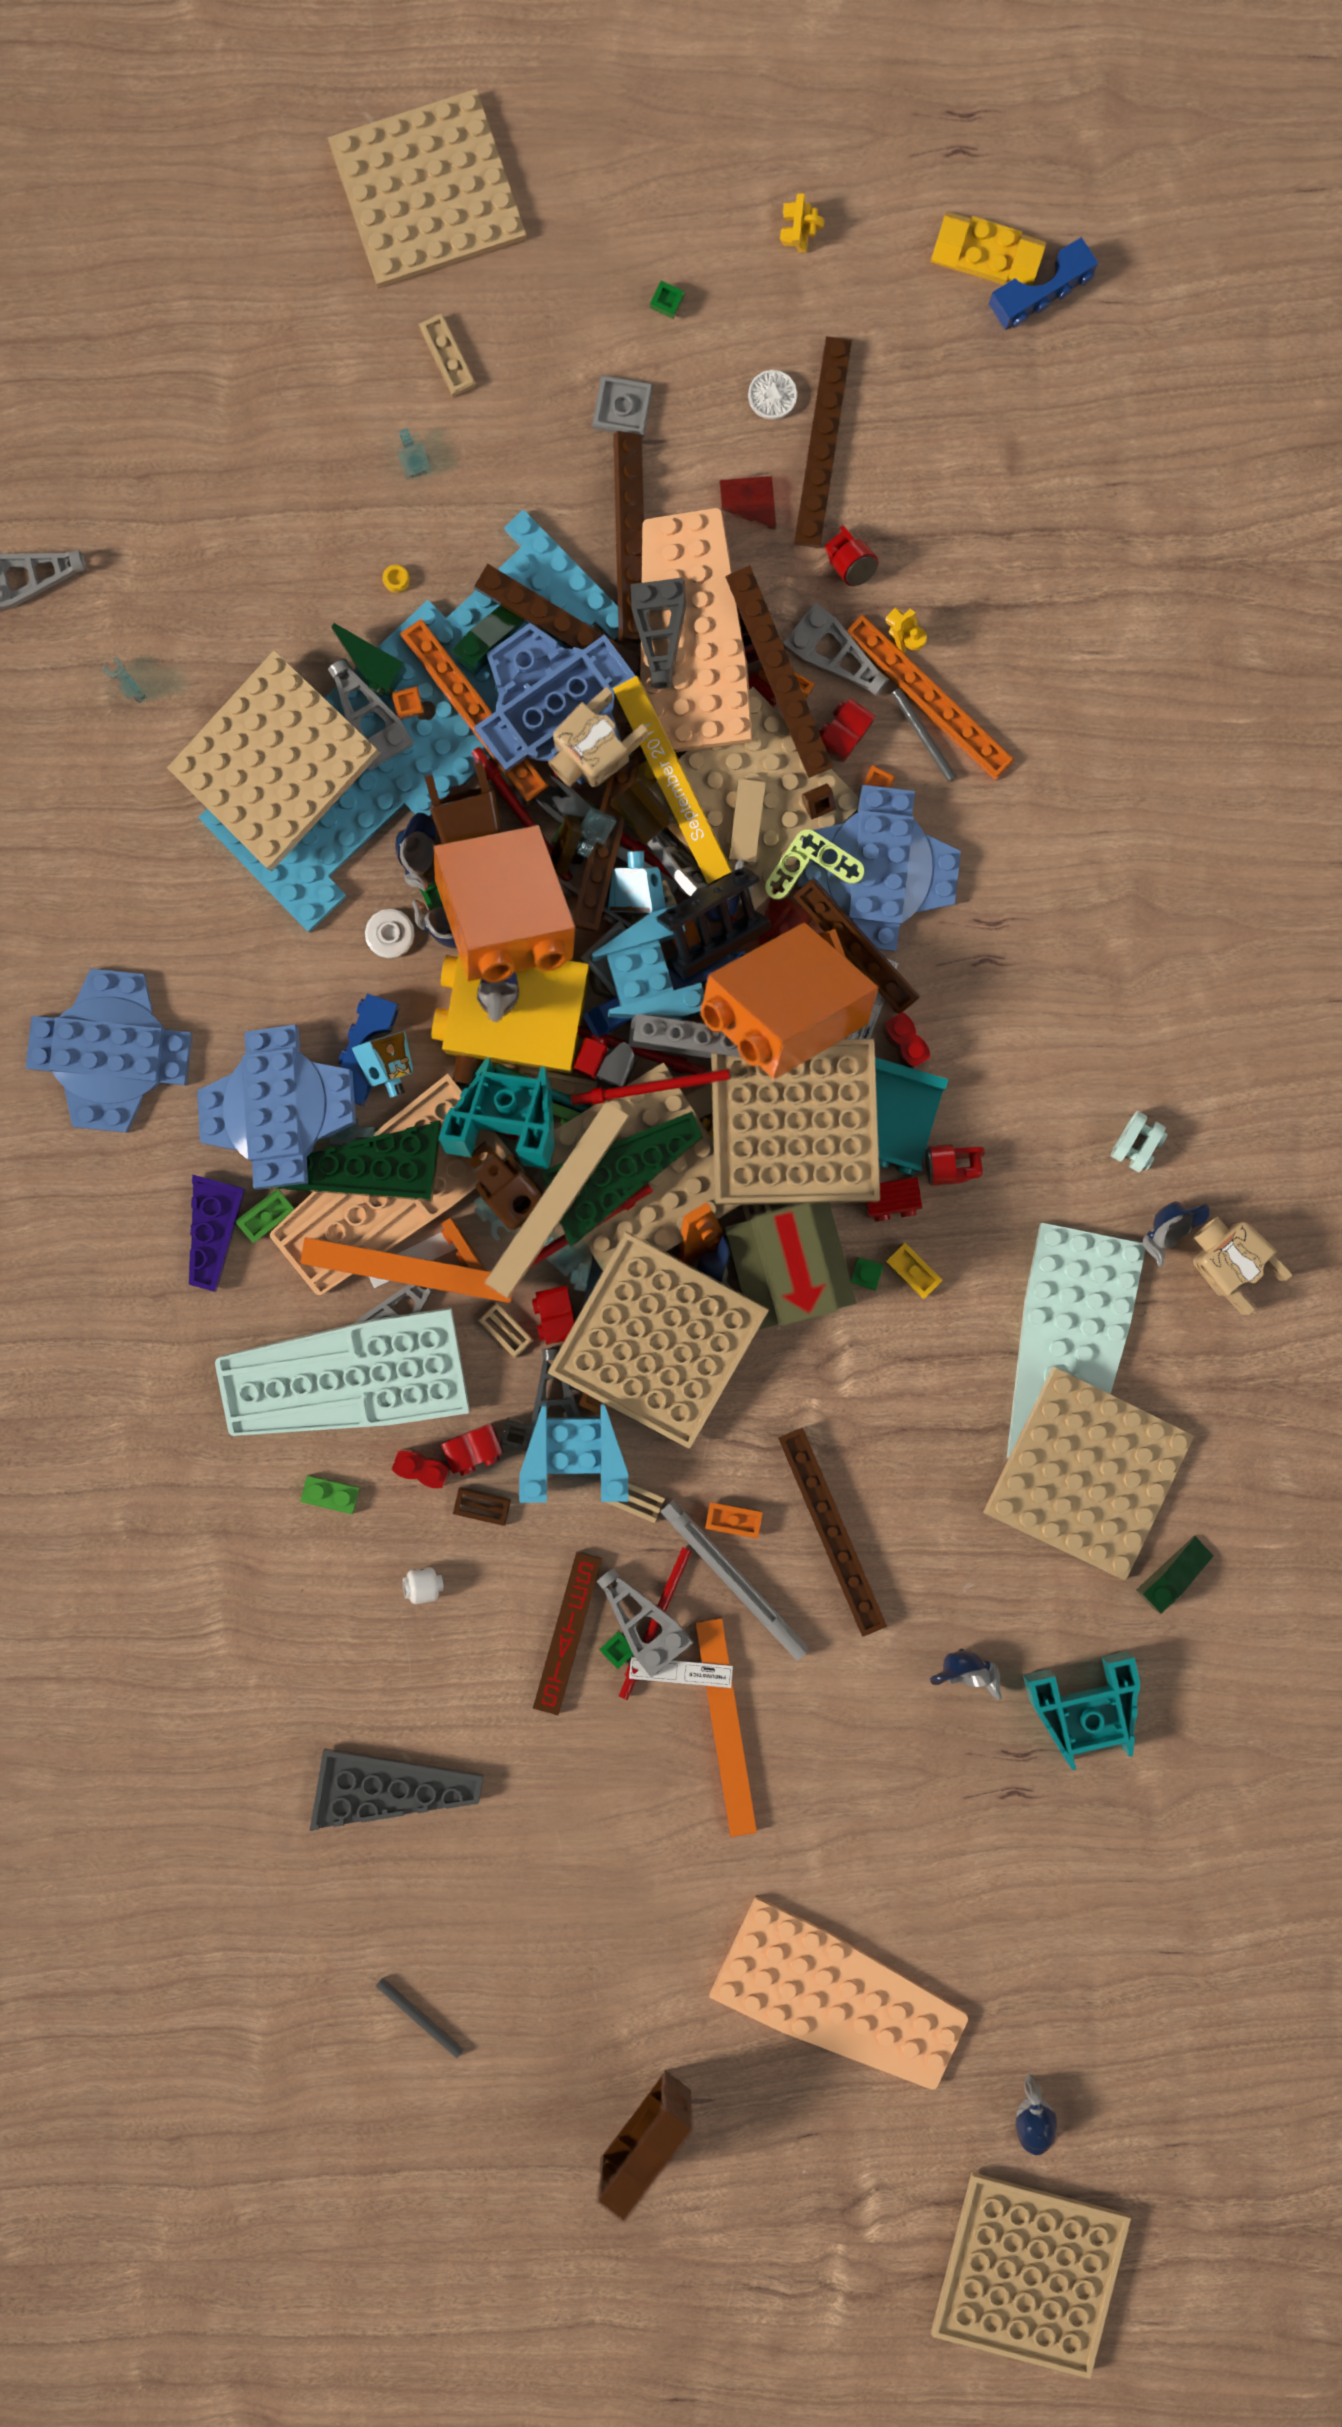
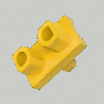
M804 193L797 194L796 201L784 203L783 217L786 222L794 221L793 227H782L780 234L782 244L790 247L795 246L799 253H807L808 236L815 237L816 231L823 229L825 223L824 218L818 215V209L812 208L805 201L806 196Z
M895 607L886 616V623L891 626L889 635L895 640L896 647L904 654L907 652V648L919 650L925 646L927 635L924 629L919 627L916 612L909 608L904 613Z

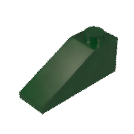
M499 605L475 625L452 649L455 659L476 676L488 663L486 653L512 636L525 620Z
M334 623L331 628L335 636L369 685L368 688L379 696H382L384 693L391 697V692L395 691L406 672L404 663Z
M1193 1536L1141 1584L1136 1591L1155 1611L1162 1614L1184 1593L1212 1559L1213 1554L1196 1536Z

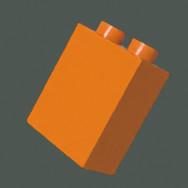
M539 825L434 846L435 882L468 982L479 979L492 983L500 982L509 978L516 971L535 967L541 971H552L563 966L566 961L573 960L575 926Z
M804 922L709 974L704 1001L701 1005V1015L705 1024L711 1030L723 1032L737 1045L738 1051L745 1062L752 1066L758 1065L775 1080L868 1025L878 986Z

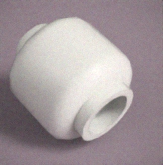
M432 1567L410 1570L407 1573V1577L403 1578L405 1599H410L412 1604L436 1601L439 1591H443L442 1576L436 1575Z

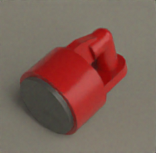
M842 525L839 528L841 532L825 545V551L828 554L830 564L843 581L849 586H858L867 582L875 574L878 567V558L865 541L854 539L846 527Z
M952 1144L929 1146L925 1153L928 1183H931V1186L952 1185L980 1178L983 1175L981 1157L985 1155L984 1148H953ZM956 1159H969L970 1167L956 1168Z

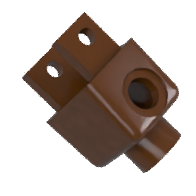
M481 759L473 760L480 788L471 789L464 784L451 787L449 793L440 799L432 772L424 773L431 799L428 802V806L442 844L497 834L502 831L495 791L491 785H488Z
M484 1141L473 1150L472 1157H465L466 1161L474 1169L473 1173L479 1179L475 1187L483 1201L508 1229L516 1230L519 1227L522 1228L544 1194L512 1155L502 1160L490 1145ZM483 1152L489 1153V1157L486 1160L480 1159V1155Z

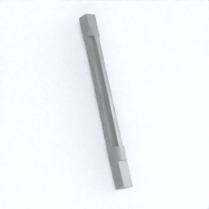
M674 1500L670 1501L660 1512L797 1661L807 1653L809 1647Z

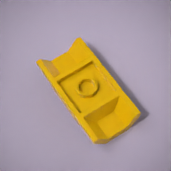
M946 211L931 263L1002 285L1015 278L1023 284L1033 286L1046 242L1023 235L1022 231L974 216L968 218Z

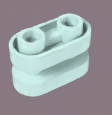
M1136 1111L1131 1117L1110 1155L1119 1162L1125 1156L1132 1159L1129 1167L1138 1173L1142 1169L1148 1170L1154 1160L1152 1156L1156 1146L1159 1148L1162 1146L1168 1135L1165 1133L1166 1126L1157 1121L1151 1127L1146 1125L1147 1115L1140 1111ZM1140 1133L1145 1137L1136 1150L1132 1145Z

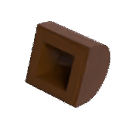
M827 783L802 793L805 809L811 819L836 810L833 791Z
M457 1055L453 1081L458 1084L470 1085L475 1079V1073L482 1065L483 1060Z

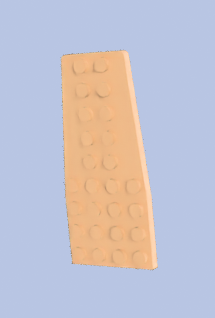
M718 508L644 520L642 525V583L682 577L685 581L686 611L672 676L673 685L671 687L656 689L651 686V671L641 642V683L675 752L753 742L747 660L738 607L725 576L732 573L724 518L721 510ZM671 611L649 612L647 618L650 628L652 630L666 629L669 626ZM669 638L652 640L655 656L667 655Z
M446 1074L386 1122L373 1136L406 1130L409 1127L430 1124V1122L437 1120L442 1122V1129L447 1112L451 1107L454 1108L461 1098V1089L449 1074ZM480 1129L474 1149L486 1141L502 1160L510 1155L515 1158L495 1131ZM439 1141L433 1201L312 1192L271 1231L270 1238L316 1295H324L353 1274L300 1264L304 1237L387 1252L454 1207L476 1189L475 1185L479 1179L473 1173L474 1169L466 1161V1156L447 1154ZM483 1152L480 1155L481 1160H486L489 1157L487 1152Z
M755 1896L709 1994V1998L784 2034L932 2090L937 2088L968 2022V2017L964 2010L833 1933Z

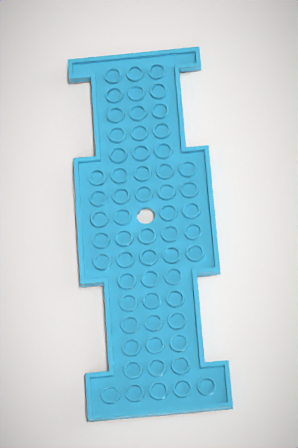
M523 509L504 527L505 531L521 548L498 570L593 628L597 625L610 639L616 642L619 639L618 606ZM477 590L447 618L427 600L377 647L402 661L406 667V672L395 691L417 686L421 702L428 701L435 706V716L431 720H420L417 716L402 719L401 722L414 742V746L371 771H368L366 768L272 872L208 809L198 817L308 933L347 898L346 894L330 877L405 805L414 814L422 812L432 817L428 802L431 799L424 773L432 772L440 799L449 793L451 787L460 784L465 785L476 775L473 760L476 759L471 753L474 749L480 747L490 761L493 759L400 636L401 632L422 618L493 713L496 712L499 692L489 661L474 676L455 659L452 650L475 625L499 606L498 603ZM525 621L515 633L529 624V622ZM553 638L564 649H570V647ZM356 667L353 672L369 686ZM336 686L324 698L346 719ZM356 690L348 696L354 711H358L369 704V700L360 690ZM384 693L382 696L377 695L397 716L393 697H389ZM374 712L362 717L360 721L363 734L368 738L386 727L385 721Z

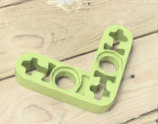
M805 829L797 834L768 878L765 889L772 899H784L790 893L811 860L848 884H857L863 879L864 867L860 861L815 831ZM810 835L813 836L812 841L818 847L821 842L825 843L819 850L817 857L813 856L816 850L812 847L802 848V837L808 838ZM828 849L835 850L838 854V859L834 864H826L822 860L823 853ZM791 857L798 858L800 861V868L796 872H789L785 868L786 861ZM843 857L847 858L844 862L847 866L851 868L854 865L858 866V877L852 876L850 879L847 878L848 872L842 867L840 872L835 870L841 864ZM782 870L786 876L793 879L791 882L785 879L782 887L785 889L783 893L777 892L773 894L771 884L773 882L778 883L781 880L782 876L778 875V872Z

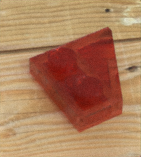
M772 476L719 481L721 510L731 514H739L742 518L751 522L755 520L767 525V528L771 530L776 529Z
M774 888L772 893L776 894L779 891ZM787 897L781 900L770 898L768 911H765L764 916L770 920L772 929L759 937L758 943L762 946L804 922L809 925L813 919L806 911Z

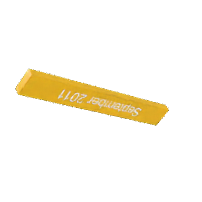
M635 676L614 687L613 690L633 731L641 724L648 731V738L640 746L707 884L733 872L639 677Z

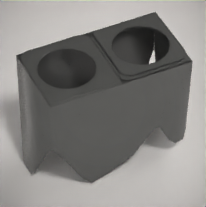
M550 775L558 787L548 785L549 789L534 799L535 802L555 821L562 824L566 814L586 817L592 807L571 787H567Z
M612 1041L608 1049L609 1051H607L597 1073V1077L600 1081L613 1087L626 1086L637 1061L635 1062L634 1053L629 1044L622 1042L614 1049L612 1048Z

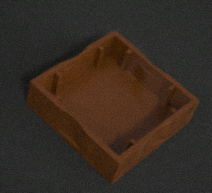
M666 2070L600 2157V2181L598 2184L597 2202L623 2222H625L692 2131L691 2090Z

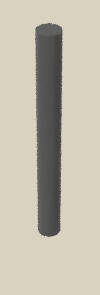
M901 688L891 693L947 782L957 777Z
M384 1978L377 1983L376 1988L456 2059L461 2055L463 2049Z

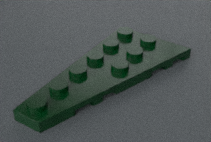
M692 1111L612 1143L560 1221L571 1248L621 1207L627 1199L633 1197L703 1138ZM565 1162L540 1171L547 1189Z
M437 1120L430 1122V1124L418 1127L413 1126L406 1128V1130L385 1133L349 1142L346 1145L333 1146L322 1151L310 1153L307 1156L308 1183L275 1187V1189L433 1201L439 1150L438 1138L442 1122Z

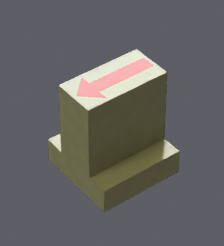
M808 1202L755 1216L750 1221L724 1227L741 1294L769 1309L758 1330L775 1325L784 1326L837 1312L839 1308L857 1304L830 1203L809 1204Z

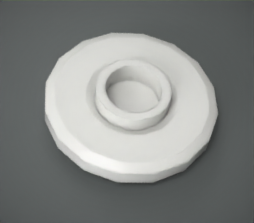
M768 370L761 372L753 379L749 386L748 399L750 407L757 415L764 419L776 420L783 418L792 411L796 404L797 390L795 383L790 376L782 371Z
M385 909L374 914L367 922L365 937L368 946L374 953L380 957L391 959L398 958L408 952L413 945L415 932L408 916L398 910Z

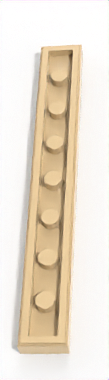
M607 1101L605 1102L485 1281L486 1285L509 1299L630 1118L629 1115Z

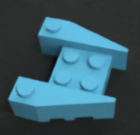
M668 908L651 912L592 953V963L603 959L607 960L620 1006L608 1010L609 1018H634L636 1014L684 1020L701 1015V1005L705 996L702 984L698 983L674 990L660 943L675 938L673 931L670 932L656 920V917L664 913Z
M600 1402L601 1417H547V1403H542L519 1475V1503H547V1474L601 1473V1502H629L628 1470L605 1403Z

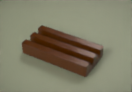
M459 1487L453 1514L505 1526L511 1499ZM467 1495L502 1503L504 1508L462 1499V1497ZM460 1505L500 1513L502 1517L500 1519L461 1510Z

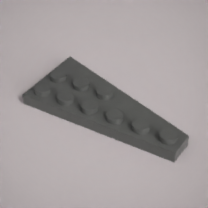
M325 1748L322 1754L310 1831L330 1826H344V1824L399 1817L417 1812L424 1813L435 1809H449L479 1804L484 1774Z

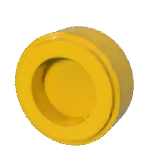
M398 564L390 565L383 572V583L390 592L401 593L408 588L410 577L403 566Z

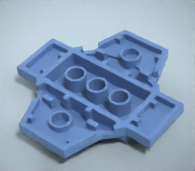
M529 623L486 653L499 697L496 702V712L477 724L474 729L505 772H508L526 758L528 760L534 759L549 762L559 753L554 744V731L581 702L587 705L606 687L612 692L613 701L598 715H607L615 723L612 713L616 694L613 688L635 677V674L606 635H603L583 650L575 647L573 649H564L553 638ZM615 724L614 733H615V736L617 737V739L621 742V739H620V736H619V733H618V730H617V727H616V724ZM582 776L577 780L580 784L586 781Z
M862 785L858 813L850 817L844 824L815 829L813 831L860 861L864 867L863 879L857 884H848L811 860L798 879L797 887L802 888L814 877L879 950L895 952L897 951L900 924L916 912L955 904L961 851L923 832L912 816L915 791ZM810 835L808 838L802 837V848L812 847L816 850L813 856L817 857L819 850L825 843L821 842L818 847L812 841L813 836ZM832 849L826 850L822 855V860L826 864H834L838 859L837 852ZM843 857L841 864L835 870L840 872L842 867L848 872L847 878L850 879L852 876L858 877V866L854 865L852 868L844 864L847 858Z
M90 969L72 1007L55 1018L31 1016L26 1069L52 1072L56 1079L64 1086L72 1127L128 1133L142 1104L141 1100L144 1094L154 1090L160 1083L187 1086L193 1033L165 1030L162 1023L152 1013V1002L146 975Z
M296 1025L244 1032L246 1055H242V1061L233 1073L197 1090L200 1143L234 1151L237 1150L251 1161L254 1189L260 1190L308 1183L307 1156L314 1150L312 1147L316 1141L323 1137L328 1138L356 1124L353 1071L311 1062L305 1055L300 1053L299 1027Z

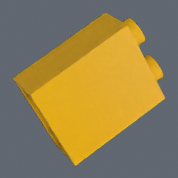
M459 953L458 957L445 956L441 973V987L452 988L449 1009L436 1008L432 1025V1039L443 1041L442 1050L447 1055L468 1056L482 1059L483 1061L489 1058L493 1063L540 1070L541 1066H544L547 1072L573 1076L572 1066L576 1059L579 1035L577 1034L578 1025L581 1026L590 977L589 964L566 961L563 966L552 971H541L537 967L516 971L519 986V997L516 1006L508 1015L502 1017L501 1020L492 1022L477 999V991L481 979L467 981Z

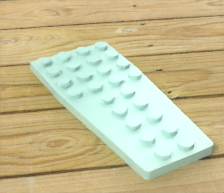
M1040 1223L1024 1301L1007 1459H1009L1052 1367H1056L1111 1394L1132 1320L1146 1249L1143 1243Z
M452 1307L371 1319L220 1355L215 1361L227 1428L232 1436L386 1426L468 1414L470 1412Z

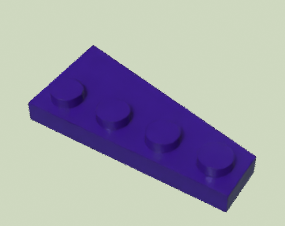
M192 1174L193 1197L191 1201L192 1224L190 1231L189 1285L217 1292L246 1189Z

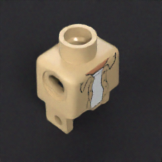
M607 687L587 705L581 702L553 733L555 748L559 753L548 763L556 775L569 787L581 776L592 787L599 786L629 762L628 755L648 738V731L641 724L622 743L617 739L614 733L615 723L607 715H598L613 701L612 692Z
M1215 1217L1205 1224L1193 1237L1203 1248L1193 1259L1194 1266L1218 1296H1225L1242 1315H1249L1255 1309L1236 1288L1243 1283L1257 1282L1264 1275V1265L1279 1281H1287L1292 1276L1274 1255L1277 1250L1247 1222L1233 1223L1227 1227L1218 1217Z

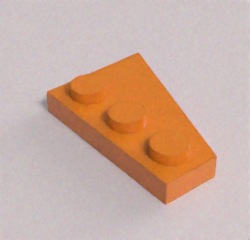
M707 1202L683 1216L681 1229L683 1241L679 1243L681 1254L677 1255V1259L689 1264L699 1258L701 1254L717 1249L724 1233Z

